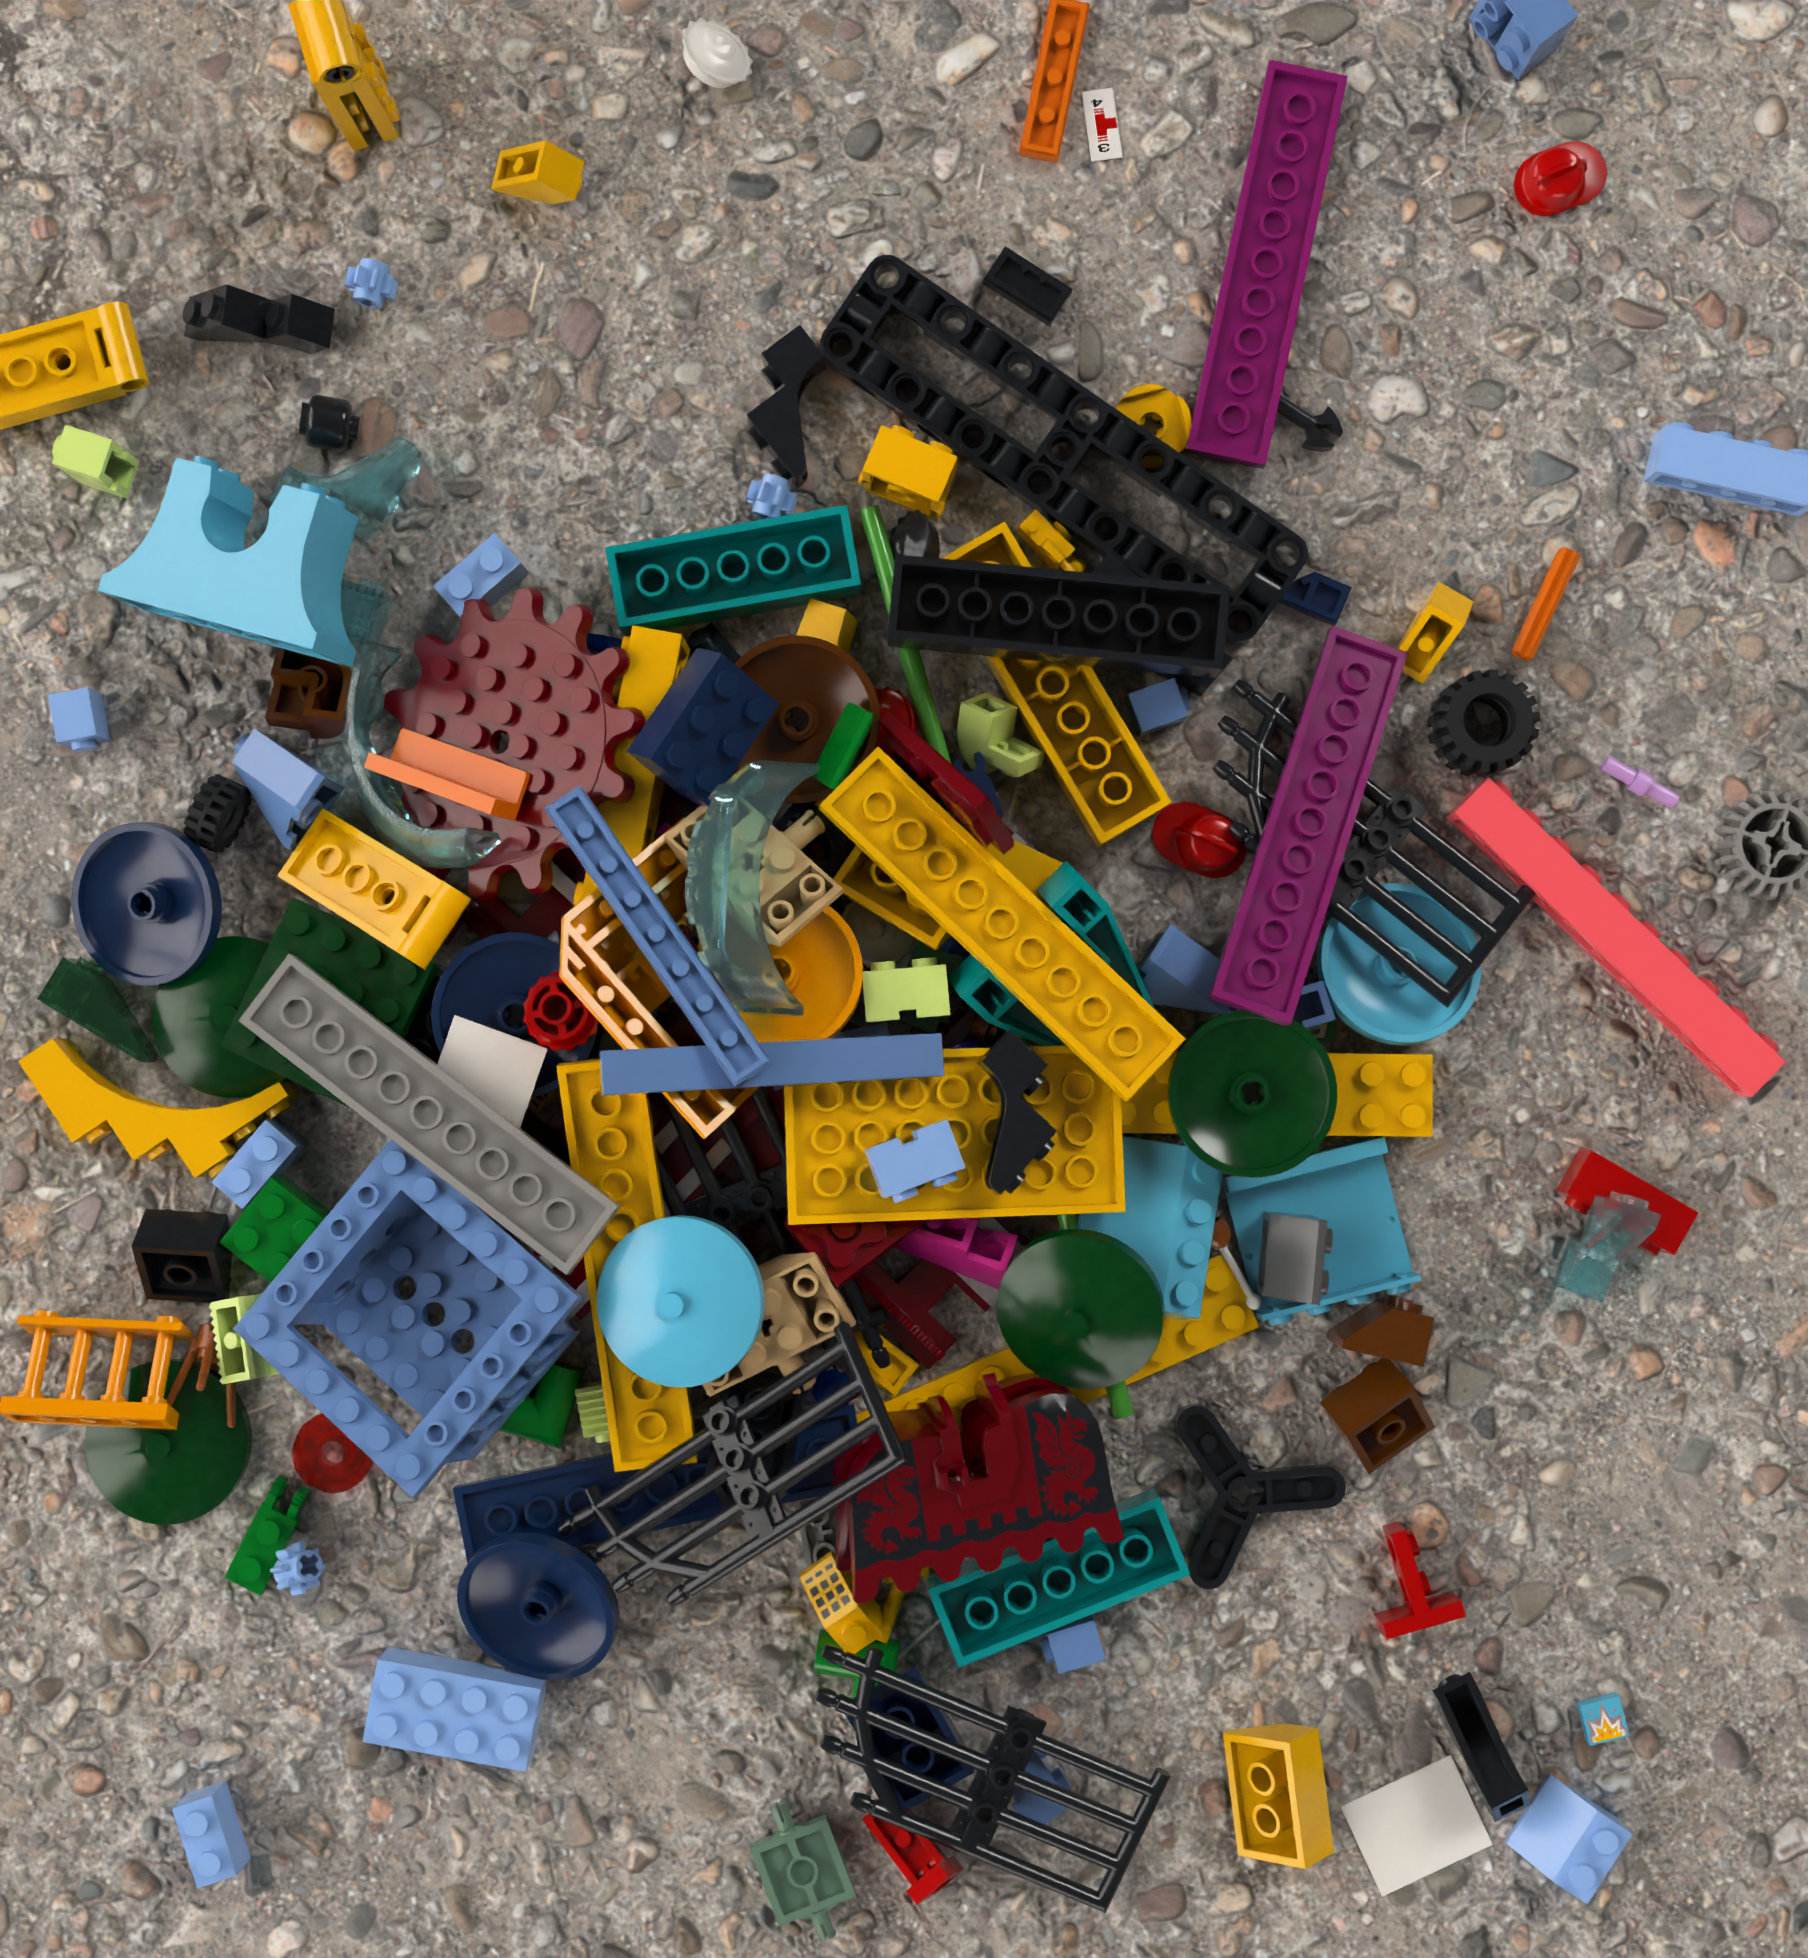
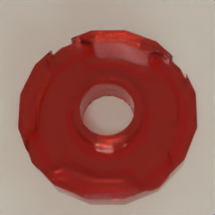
M319 1413L304 1423L293 1443L291 1454L294 1469L305 1484L311 1488L315 1487L318 1490H322L325 1493L334 1494L348 1491L365 1479L374 1464V1461L323 1413ZM328 1441L338 1442L342 1446L344 1456L341 1462H331L325 1457L324 1446Z

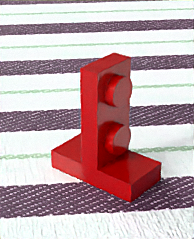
M1398 1521L1383 1525V1532L1405 1603L1402 1606L1374 1613L1378 1630L1386 1639H1391L1466 1617L1462 1601L1452 1591L1426 1598V1596L1432 1595L1425 1572H1418L1414 1557L1419 1556L1420 1551L1414 1533L1412 1531L1407 1532Z
M911 1809L907 1810V1812L914 1814ZM870 1813L862 1818L912 1885L907 1890V1893L916 1905L935 1896L964 1870L956 1857L947 1858L936 1842L875 1818Z

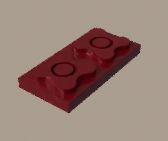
M889 711L879 720L887 734L883 741L897 758L899 767L937 803L943 800L947 811L960 825L966 827L984 847L992 844L1003 855L1015 846L1013 838L989 797L895 713Z
M929 1219L788 1225L787 1220L785 1221V1227L806 1253L815 1252L827 1275L838 1290Z

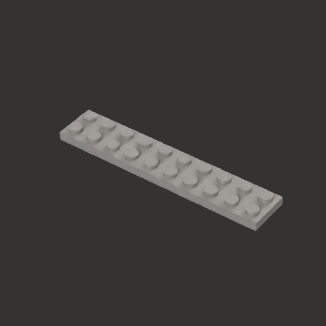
M287 955L238 1020L566 1275L572 1273L621 1207L620 1204L295 955Z

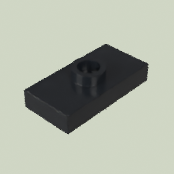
M1006 246L983 279L985 286L1049 327L1071 296L1073 290Z

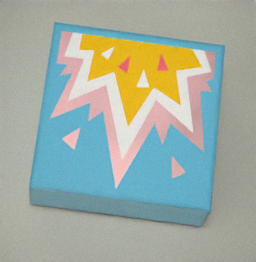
M1616 1692L1576 1702L1585 1740L1590 1746L1630 1736L1620 1696Z

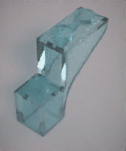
M398 438L345 470L331 476L308 475L288 465L268 500L273 504L283 485L300 489L302 483H307L326 490L327 496L341 499L382 523L386 515H392L397 509L401 500L399 493L406 481H412L421 467L420 458L422 454L413 443L406 439Z
M1612 1191L1609 1198L1595 1195L1580 1242L1571 1239L1567 1240L1552 1285L1603 1302L1617 1267L1629 1253L1655 1231L1661 1214L1647 1210L1650 1202L1630 1195H1622Z

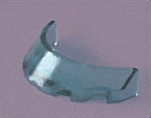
M366 640L354 667L347 702V736L351 771L356 795L362 811H364L370 826L377 836L391 850L413 863L431 868H466L474 866L501 842L497 832L472 827L444 831L416 826L410 819L389 777L364 768L368 753L376 754L370 740V733L373 723L381 714L384 706V694L381 687L382 680L387 671L402 657L398 648Z
M760 760L744 765L726 783L718 784L708 797L711 803L703 820L696 821L691 835L686 860L688 874L685 879L689 924L696 925L702 950L697 953L702 964L707 967L709 972H713L721 987L730 997L729 1000L734 1008L741 1013L762 1017L803 1016L804 1007L783 981L766 941L760 910L759 879L766 837L778 809L796 786L819 772V764Z

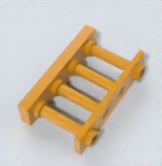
M46 1310L35 1311L34 1316L18 1315L17 1324L28 1333L34 1334L23 1391H19L17 1397L2 1396L0 1414L11 1422L177 1430L179 1413L167 1404V1400L164 1399L173 1342L191 1341L193 1333L181 1322V1319L172 1316H158L156 1321L60 1317V1314ZM51 1336H75L64 1393H60L58 1399L44 1398L40 1391ZM92 1337L116 1338L106 1393L100 1396V1401L85 1400V1396L81 1395ZM133 1339L157 1340L147 1396L142 1397L141 1402H126V1398L122 1396Z

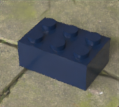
M697 648L626 752L684 799L710 807L780 703L724 654Z

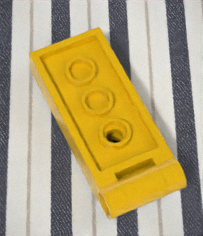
M110 302L98 308L0 334V430L125 396L127 392L141 390L149 385L148 375L127 303ZM71 361L70 366L64 370L65 364Z
M322 808L277 875L423 969L427 968L471 901L468 896L324 808Z

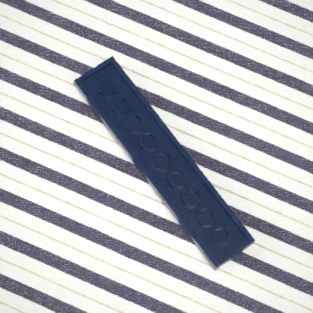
M854 1402L844 1405L798 1435L793 1465L858 1424ZM711 1445L698 1453L697 1463L680 1464L612 1508L611 1510L621 1525L624 1527L705 1475ZM612 1453L454 1486L453 1493L467 1564L475 1552L484 1544L497 1537L512 1533L547 1535L564 1541L573 1547L604 1540L609 1535L598 1518L586 1526L580 1527L575 1533L565 1537L560 1535L558 1526L564 1519L574 1516L575 1512L589 1504L584 1494L585 1489L598 1485L602 1493L605 1494L642 1469L615 1472ZM835 1459L790 1487L788 1494L780 1499L781 1504L818 1497L834 1487L832 1469ZM713 1489L647 1532L707 1520L726 1507L721 1506L719 1498Z

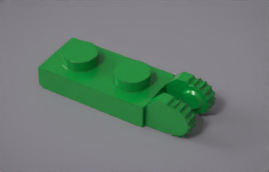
M282 1475L275 1479L265 1501L260 1504L224 1578L260 1596L265 1592L274 1575L270 1572V1569L274 1568L276 1561L279 1560L276 1552L288 1547L301 1521L299 1516L311 1493L310 1489L302 1486L295 1493L288 1512L277 1507L276 1505L285 1492L288 1478Z

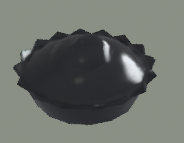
M919 509L915 512L907 511L906 516L900 517L897 526L891 529L889 543L894 561L895 554L939 558V534L936 527L927 520L926 514H922Z

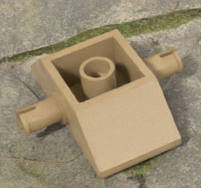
M727 784L722 788L710 807L699 806L664 835L665 841L697 887L707 895L692 909L682 915L689 929L692 930L695 927L694 933L697 936H701L711 925L727 914L754 940L779 947L785 944L843 894V888L801 851L819 834L825 832L826 828L822 820L818 816H815L812 820L814 812L807 810L802 817L784 832L778 831Z
M815 1252L781 1254L758 1266L765 1293V1312L760 1333L749 1353L737 1366L723 1376L702 1384L709 1397L772 1366H778L785 1377L805 1364L799 1354L800 1352L835 1336L833 1330L841 1323L847 1322L850 1327L856 1325V1320L827 1275L824 1266ZM813 1378L802 1385L804 1390L806 1391L812 1387L816 1379ZM799 1387L798 1389H796V1390L793 1391L792 1393H793V1394H800V1393H802V1390H801V1388Z

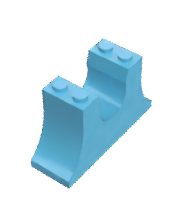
M194 456L192 462L176 457L161 507L148 534L127 560L112 571L102 575L98 591L143 611L352 668L357 652L351 645L343 624L341 586L346 559L359 517L345 509V502L327 496V491L307 483H302L300 489L283 485L269 509V520L263 535L254 545L245 549L244 535L247 525L252 518L254 491L239 482L241 476L220 469L219 463L213 460Z

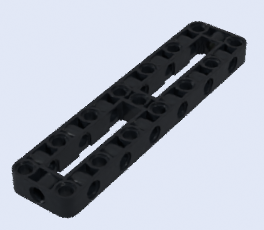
M893 255L878 256L868 265L821 336L820 348L826 363L834 371L935 441L953 450L952 453L1024 503L1036 509L1053 523L1055 521L1059 522L1069 534L1105 558L1110 552L1139 578L1162 580L1161 572L1168 567H1174L1182 573L1183 582L1225 586L1071 479L1090 450L1093 452L1096 449L1118 463L1123 473L1159 498L1161 495H1164L1187 511L1186 516L1224 543L1229 540L1254 558L1252 562L1255 563L1254 567L1236 592L1230 589L1225 642L1231 645L1247 643L1258 632L1307 561L1308 548L1306 542L1299 535ZM886 272H892L899 279L893 287L883 288L877 284L879 277ZM900 312L923 329L924 335L962 361L965 358L988 373L989 380L1027 406L1031 403L1053 418L1055 425L1035 453L875 343L872 338L888 315L892 317L893 314L898 315ZM959 318L965 323V326L960 333L949 334L943 329L944 323L948 319ZM841 339L850 341L852 348L848 354L837 356L832 353V347L835 342ZM1023 363L1031 369V374L1024 380H1015L1009 375V370L1013 365ZM905 385H913L919 390V393L913 401L903 402L897 398L899 389ZM1090 409L1097 415L1098 419L1094 425L1084 427L1076 422L1075 415L1080 410ZM977 430L985 436V440L980 447L969 448L962 442L964 435L969 431ZM1061 442L1070 444L1074 449V455L1065 461L1056 459L1051 452L1053 447ZM1148 455L1159 456L1163 460L1164 468L1157 473L1147 472L1143 468L1141 460ZM1044 476L1050 481L1051 487L1044 494H1035L1029 489L1028 484L1032 478ZM1221 500L1228 505L1230 515L1225 519L1213 518L1209 513L1208 505L1213 501ZM1101 522H1110L1116 527L1117 535L1112 540L1103 541L1096 536L1095 527ZM1281 546L1291 548L1296 555L1295 564L1290 566L1280 564L1275 557L1276 549ZM1234 613L1245 615L1249 621L1248 631L1244 633L1233 632L1228 625L1229 616Z

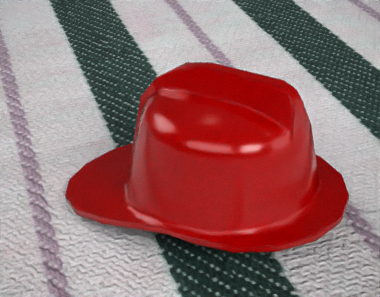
M1572 141L1559 144L1532 155L1521 164L1516 172L1513 184L1515 197L1522 208L1533 215L1546 217L1559 214L1565 210L1587 203L1599 195L1607 179L1606 163L1599 151L1587 143Z
M1186 801L1173 803L1162 810L1154 821L1152 835L1154 845L1161 856L1173 864L1205 877L1215 879L1230 875L1240 867L1245 859L1247 850L1242 841H1237L1229 833L1228 829L1234 823L1231 818L1196 803Z

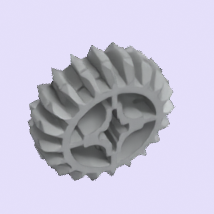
M1774 790L1764 791L1762 796L1754 792L1747 795L1746 802L1742 799L1735 801L1732 804L1734 812L1726 811L1722 814L1721 818L1726 825L1717 826L1714 832L1723 837V841L1713 843L1712 848L1722 850L1723 857L1717 858L1714 863L1718 866L1726 864L1729 868L1722 876L1725 880L1737 877L1734 884L1735 890L1742 891L1748 887L1749 897L1757 898L1763 894L1764 899L1773 900L1776 899L1778 894L1782 898L1790 897L1793 895V888L1799 891L1804 890L1808 886L1805 879H1808V812H1803L1806 800L1798 799L1792 802L1791 793L1788 792L1780 793L1778 797ZM1757 814H1770L1768 822L1763 823L1760 831H1745L1748 823ZM1789 827L1794 834L1795 841H1793L1789 836ZM1769 838L1768 844H1765V840ZM1771 846H1774L1773 852H1770ZM1743 848L1747 849L1750 853L1751 864L1747 861ZM1780 859H1794L1792 865L1784 874L1778 878L1769 877L1771 869L1777 867Z

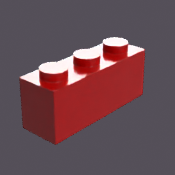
M1579 1149L1556 1189L1557 1192L1567 1197L1564 1204L1584 1215H1587L1589 1210L1602 1217L1599 1223L1601 1226L1622 1236L1624 1231L1638 1238L1635 1242L1637 1247L1656 1257L1659 1252L1675 1255L1698 1215V1212L1598 1153L1587 1149Z

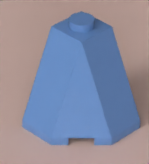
M255 728L251 734H245L235 747L234 752L236 756L232 760L234 767L282 845L294 851L322 808L329 811L345 786Z
M1170 924L1162 928L1137 965L1138 972L1153 1005L1218 1016L1226 1014L1229 1010L1232 1012L1238 1010L1208 999L1221 960Z

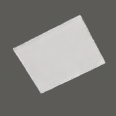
M454 1015L437 1065L520 1128L547 1048Z
M1451 1755L1340 1806L1382 1897L1493 1845Z

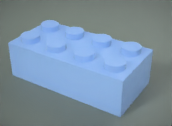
M388 1647L377 1659L362 1742L526 1772L534 1757L548 1680L524 1676L508 1668Z

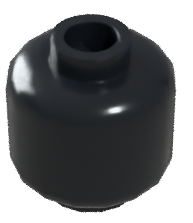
M314 395L309 403L302 402L299 435L305 436V441L310 447L342 452L347 448L348 440L357 441L360 417L352 415V406L347 400Z

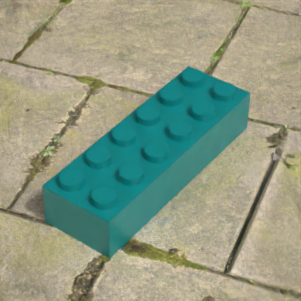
M847 505L605 547L618 625L624 636L631 635L632 625L665 630L806 605L810 598L823 602L862 595Z
M1155 1488L1115 1503L1124 1535L1120 1542L1106 1543L1099 1537L1095 1528H1089L1084 1532L1082 1546L1074 1553H1066L1059 1547L1057 1540L1050 1537L1043 1543L1042 1555L1034 1562L1023 1561L1014 1547H1008L1003 1552L1002 1564L993 1572H984L978 1567L976 1560H972L961 1565L960 1575L952 1582H943L937 1575L927 1578L928 1592L958 1668L1191 1575Z

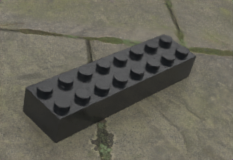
M895 554L887 644L888 647L1216 678L1223 670L1230 586Z

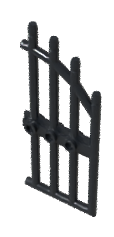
M1239 679L1232 689L1240 698L1246 699L1250 706L1264 716L1254 736L1244 727L1241 728L1239 723L1233 718L1226 715L1223 716L1217 725L1226 735L1232 736L1235 742L1249 752L1247 778L1240 772H1235L1234 767L1220 759L1212 769L1222 780H1227L1228 785L1247 799L1255 833H1251L1248 827L1238 821H1234L1228 831L1232 837L1239 842L1242 841L1244 846L1255 854L1273 798L1262 791L1264 765L1280 777L1286 761L1269 748L1268 743L1276 726L1293 739L1298 722L1284 712L1290 704V699L1284 693L1278 692L1274 699L1270 701L1262 693L1255 691L1248 682ZM1368 778L1363 795L1378 807L1365 823L1358 817L1355 819L1351 832L1354 837L1347 845L1327 912L1448 1008L1532 900L1535 893L1528 886L1522 885L1514 894L1423 822L1421 818L1427 809L1418 803L1419 800L1411 793L1403 791L1397 785L1387 793ZM1410 832L1505 907L1492 924L1397 849ZM1386 862L1481 936V939L1469 954L1373 879ZM1362 892L1367 894L1458 967L1445 985L1349 909Z
M759 1087L751 1096L782 1163L759 1172L733 1114H731L719 1126L744 1179L723 1188L719 1184L694 1128L664 1094L659 1093L706 1192V1195L684 1204L656 1146L662 1197L671 1216L700 1217L724 1227L744 1244L753 1258L754 1256L740 1226L762 1217L779 1254L797 1253L777 1211L787 1206L785 1128L766 1087ZM852 1278L840 1287L856 1320V1325L851 1327L852 1332H861L868 1349L872 1351L871 1355L874 1362L880 1369L885 1368L891 1364L890 1356L886 1347H883V1341L877 1327L887 1325V1317L883 1309L869 1312L854 1278ZM836 1336L822 1341L821 1344L824 1350H827L836 1344L838 1340ZM846 1358L832 1366L837 1373H842L848 1369Z
M841 1323L834 1328L833 1331L838 1340L836 1344L750 1400L741 1404L739 1397L734 1395L726 1401L722 1400L709 1408L710 1411L702 1416L706 1425L705 1429L605 1494L602 1493L598 1485L585 1489L584 1494L589 1504L575 1512L574 1516H569L558 1526L560 1535L563 1537L571 1535L578 1531L580 1527H584L598 1518L609 1536L597 1543L596 1547L586 1550L584 1554L597 1564L602 1558H607L621 1549L640 1562L630 1568L629 1572L619 1575L612 1583L613 1589L617 1593L625 1592L634 1587L635 1583L639 1584L656 1572L685 1578L687 1580L683 1585L679 1584L667 1595L668 1602L675 1606L687 1601L689 1596H695L907 1463L909 1460L849 1323ZM846 1358L854 1377L853 1380L756 1441L748 1420ZM858 1396H862L870 1414L868 1418L771 1479L763 1457ZM875 1433H878L886 1455L786 1517L778 1497L779 1494ZM711 1444L714 1445L721 1463L719 1466L624 1527L621 1525L611 1510L612 1508ZM725 1481H728L735 1502L659 1551L654 1552L636 1539ZM742 1518L750 1538L745 1544L710 1566L678 1559Z
M825 1645L821 1652L823 1659L834 1665L839 1664L841 1668L860 1675L855 1699L843 1694L837 1695L836 1691L822 1687L818 1688L814 1698L821 1705L828 1708L834 1707L835 1711L850 1716L854 1720L857 1745L847 1741L842 1742L840 1738L832 1735H824L820 1742V1747L832 1755L838 1754L840 1758L861 1766L879 1800H872L869 1795L854 1792L850 1799L851 1806L863 1813L869 1812L875 1818L1104 1913L1107 1912L1171 1777L1167 1771L1156 1768L1151 1779L1145 1778L1042 1734L1047 1724L1046 1721L1035 1717L1034 1714L1025 1710L1016 1709L1008 1705L1003 1717L883 1667L880 1663L884 1653L874 1646L868 1647L865 1658L848 1651L843 1652L841 1648L833 1645ZM875 1682L995 1732L986 1754L871 1707ZM871 1726L978 1770L968 1792L876 1754ZM1034 1749L1143 1795L1133 1817L1025 1772ZM887 1778L959 1807L960 1809L951 1828H945L903 1810ZM1019 1787L1125 1832L1116 1853L1114 1854L1007 1809L1016 1788ZM999 1824L1107 1869L1098 1891L989 1846Z

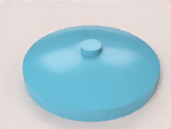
M1404 883L1381 884L1467 954L1477 944L1470 927L1418 886ZM1364 892L1361 893L1349 908L1444 985L1458 967ZM1331 916L1321 934L1317 950L1319 981L1323 980L1334 1012L1357 1033L1384 1044L1398 1046L1414 1045L1430 1041L1454 1027L1466 1015L1477 996L1480 986L1481 966L1447 1008L1333 916Z
M677 1215L659 1218L645 1223L628 1233L608 1256L602 1268L597 1288L599 1323L603 1335L614 1354L638 1376L668 1387L680 1388L702 1385L732 1370L745 1358L755 1344L761 1330L765 1312V1293L762 1277L748 1249L734 1234L724 1227L695 1216Z

